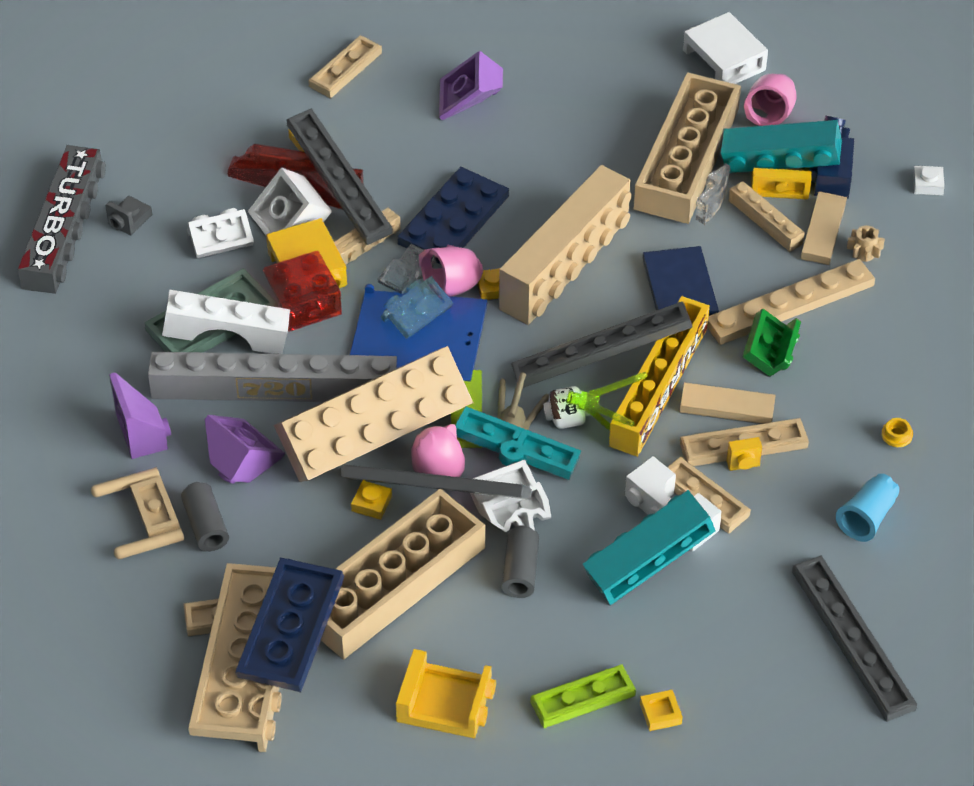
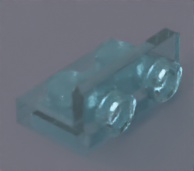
M430 276L423 282L420 279L413 282L406 289L407 293L402 297L395 295L384 304L385 310L380 318L383 322L390 319L407 340L450 309L454 303L434 278Z

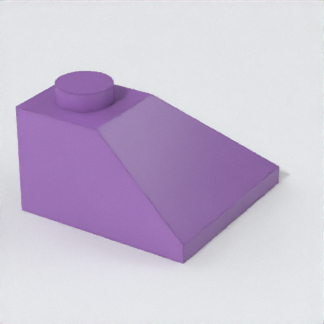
M478 51L440 79L439 118L445 120L483 102L491 95L497 94L503 87V68L481 51Z
M109 374L115 414L131 458L134 459L167 450L166 437L171 436L167 418L161 419L157 407L118 374Z
M207 415L205 418L210 464L219 470V476L229 483H250L285 455V452L245 419Z

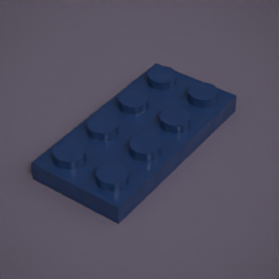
M460 166L397 236L398 245L417 254H420L425 249L447 247V244L464 248L509 197V188ZM433 255L431 260L441 265L439 259Z
M280 557L235 672L238 678L297 692L302 691L343 583V571Z

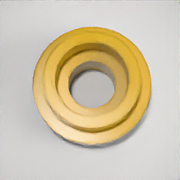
M892 418L883 426L881 436L884 442L890 446L904 447L912 441L913 430L906 420Z

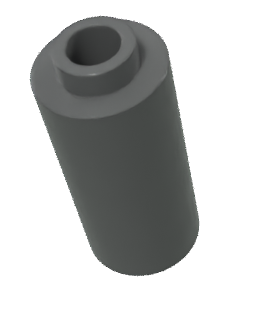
M202 482L189 484L183 490L181 499L198 547L202 551L207 552L218 550L227 544L229 535L212 488L209 484Z
M528 526L515 527L507 534L502 590L508 596L515 598L528 597L533 594L535 588L539 534Z

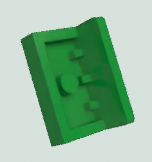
M761 309L755 314L742 357L769 377L780 370H786L793 361L792 353L800 337L798 332L801 321L795 318L788 324H784L765 309Z

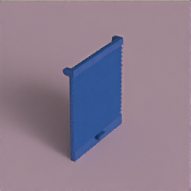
M367 284L350 355L397 356L398 368L437 349L448 346L463 381L471 382L488 304L487 299L375 291L373 285Z

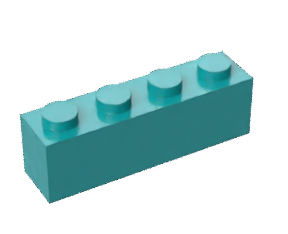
M837 120L724 129L721 156L726 173L753 171L754 168L790 169L840 165L842 138Z
M687 490L681 495L674 496L666 506L656 513L647 515L639 525L629 532L620 534L609 546L594 552L582 565L589 579L609 605H612L716 532L709 514L691 492Z

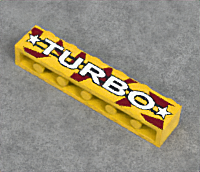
M681 296L678 303L684 302L693 327L655 342L610 423L609 447L638 457L707 331L710 305Z

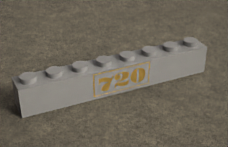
M151 352L148 378L151 399L325 402L396 369L397 356Z

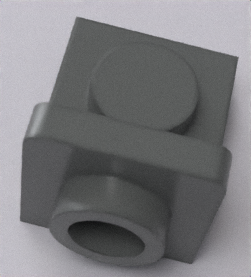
M129 195L119 205L111 201L105 205L108 224L114 229L121 230L130 236L153 215L151 206Z

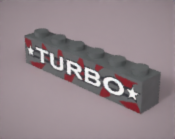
M66 145L18 267L21 289L56 294L60 282L64 283L67 263L72 261L74 257L75 242L80 240L82 236L83 221L88 219L90 215L91 200L97 197L98 181L100 178L103 179L105 175L106 164L101 159L100 149Z

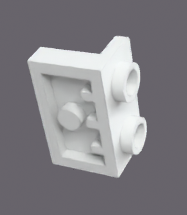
M231 208L213 217L200 215L193 218L191 222H188L187 232L188 236L191 237L196 258L253 246L254 244L245 209L237 211V209Z

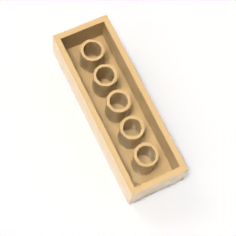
M687 72L635 184L633 210L689 224L720 154L724 129L731 128L738 113L740 85Z
M603 165L598 167L500 268L499 310L527 325L544 313L547 305L561 295L564 287L578 277L581 269L587 263H591L595 259L597 252L611 242L614 234L620 228L623 229L628 224L630 219V213H628L629 202L631 200L629 178Z
M448 346L281 421L275 424L274 427L299 482H303L468 406L473 401Z
M442 489L437 490L336 568L343 571L344 580L321 641L343 660L485 549V524Z

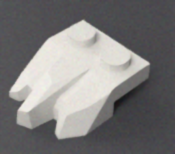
M525 460L473 478L522 484L532 488L531 500L470 493L480 515L505 533L510 530L512 524L515 527L528 526L535 530L533 518H539L542 521L551 519L549 500L541 483L535 482Z

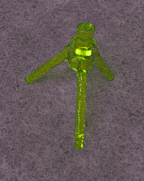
M643 372L607 386L589 390V392L581 391V393L568 391L566 403L576 405L577 409L591 415L609 431L610 423L599 413L632 427L634 426V421L600 406V395L647 378V373Z

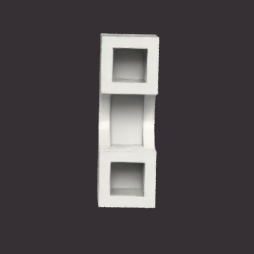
M653 456L626 476L625 496L633 506H638L646 514L656 513L667 505L671 499L670 496L674 494L676 474ZM697 493L694 497L711 517L716 532L691 548V551L697 549L720 530L722 511L700 493Z

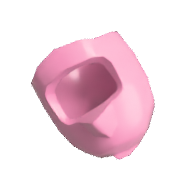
M766 74L760 77L753 84L744 101L746 118L758 126L781 124L791 114L797 99L794 82L785 74ZM753 108L764 111L767 116L761 117L757 115Z
M447 244V247L425 249L419 254V266L423 280L432 295L452 297L463 294L472 289L482 277L483 264H481L475 253L467 248L454 247ZM433 255L439 259L442 268H432L431 258Z
M455 424L445 427L432 426L424 429L416 436L411 448L414 472L460 477L465 468V457L457 440Z

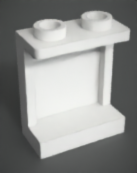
M730 12L684 31L683 51L686 54L696 51L716 72V80L736 84L766 70L768 49Z

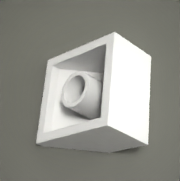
M280 168L248 210V213L265 235L322 218L324 222L332 212L305 176L284 168Z

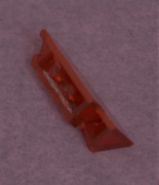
M253 144L247 149L245 154L232 158L227 172L229 177L267 187L280 168H284L305 176L328 206L342 209L304 151ZM353 169L364 185L363 169Z

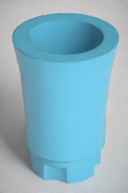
M881 473L868 480L847 503L837 510L836 521L840 529L847 536L857 541L866 542L873 539L881 521L895 503V498L899 494L898 484L890 476Z

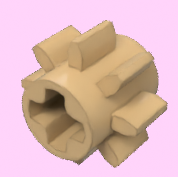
M868 225L861 226L857 230L852 229L851 237L848 238L847 249L853 250V258L867 262L871 261L874 257H880V252L884 248L885 238L878 237V229Z

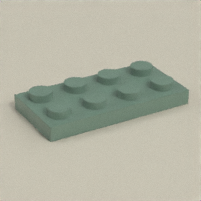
M244 268L197 293L278 307V302ZM166 311L144 322L147 333L165 352L204 353L237 334L228 330H209L197 335L192 341L162 336Z

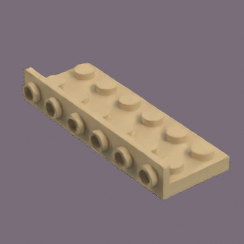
M227 563L188 727L190 736L257 742L258 752H266L268 741L274 740L276 723L273 720L274 712L280 711L282 699L281 692H278L279 687L238 678L235 671L276 567Z

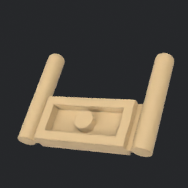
M157 467L91 487V493L94 497L130 488L148 538L116 547L114 549V556L117 559H123L184 540L183 532L179 527V522Z

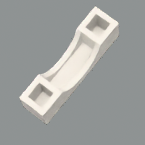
M169 290L162 336L192 341L197 335L205 331L228 330L245 338L250 344L252 351L283 354L288 333L290 309Z

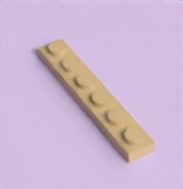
M858 259L708 316L707 328L719 345L748 335L755 314L761 309H765L782 322L873 287L875 277L864 263Z

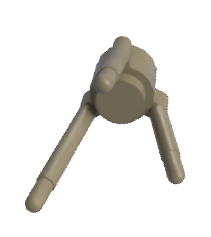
M524 372L520 373L512 403L506 409V380L501 378L497 418L529 430L530 424L544 407L543 403L548 401L549 394H545L526 418L524 410L518 406L526 374Z

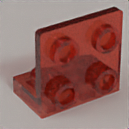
M319 251L310 252L264 267V275L280 303V308L290 309L288 332L342 315L341 291Z

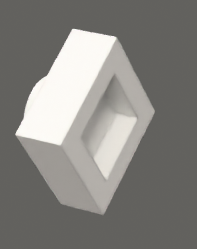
M914 166V194L943 195L945 188L943 167Z

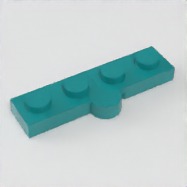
M465 406L455 425L458 438L499 453V461L505 466L525 460L528 465L569 480L581 454L579 449Z

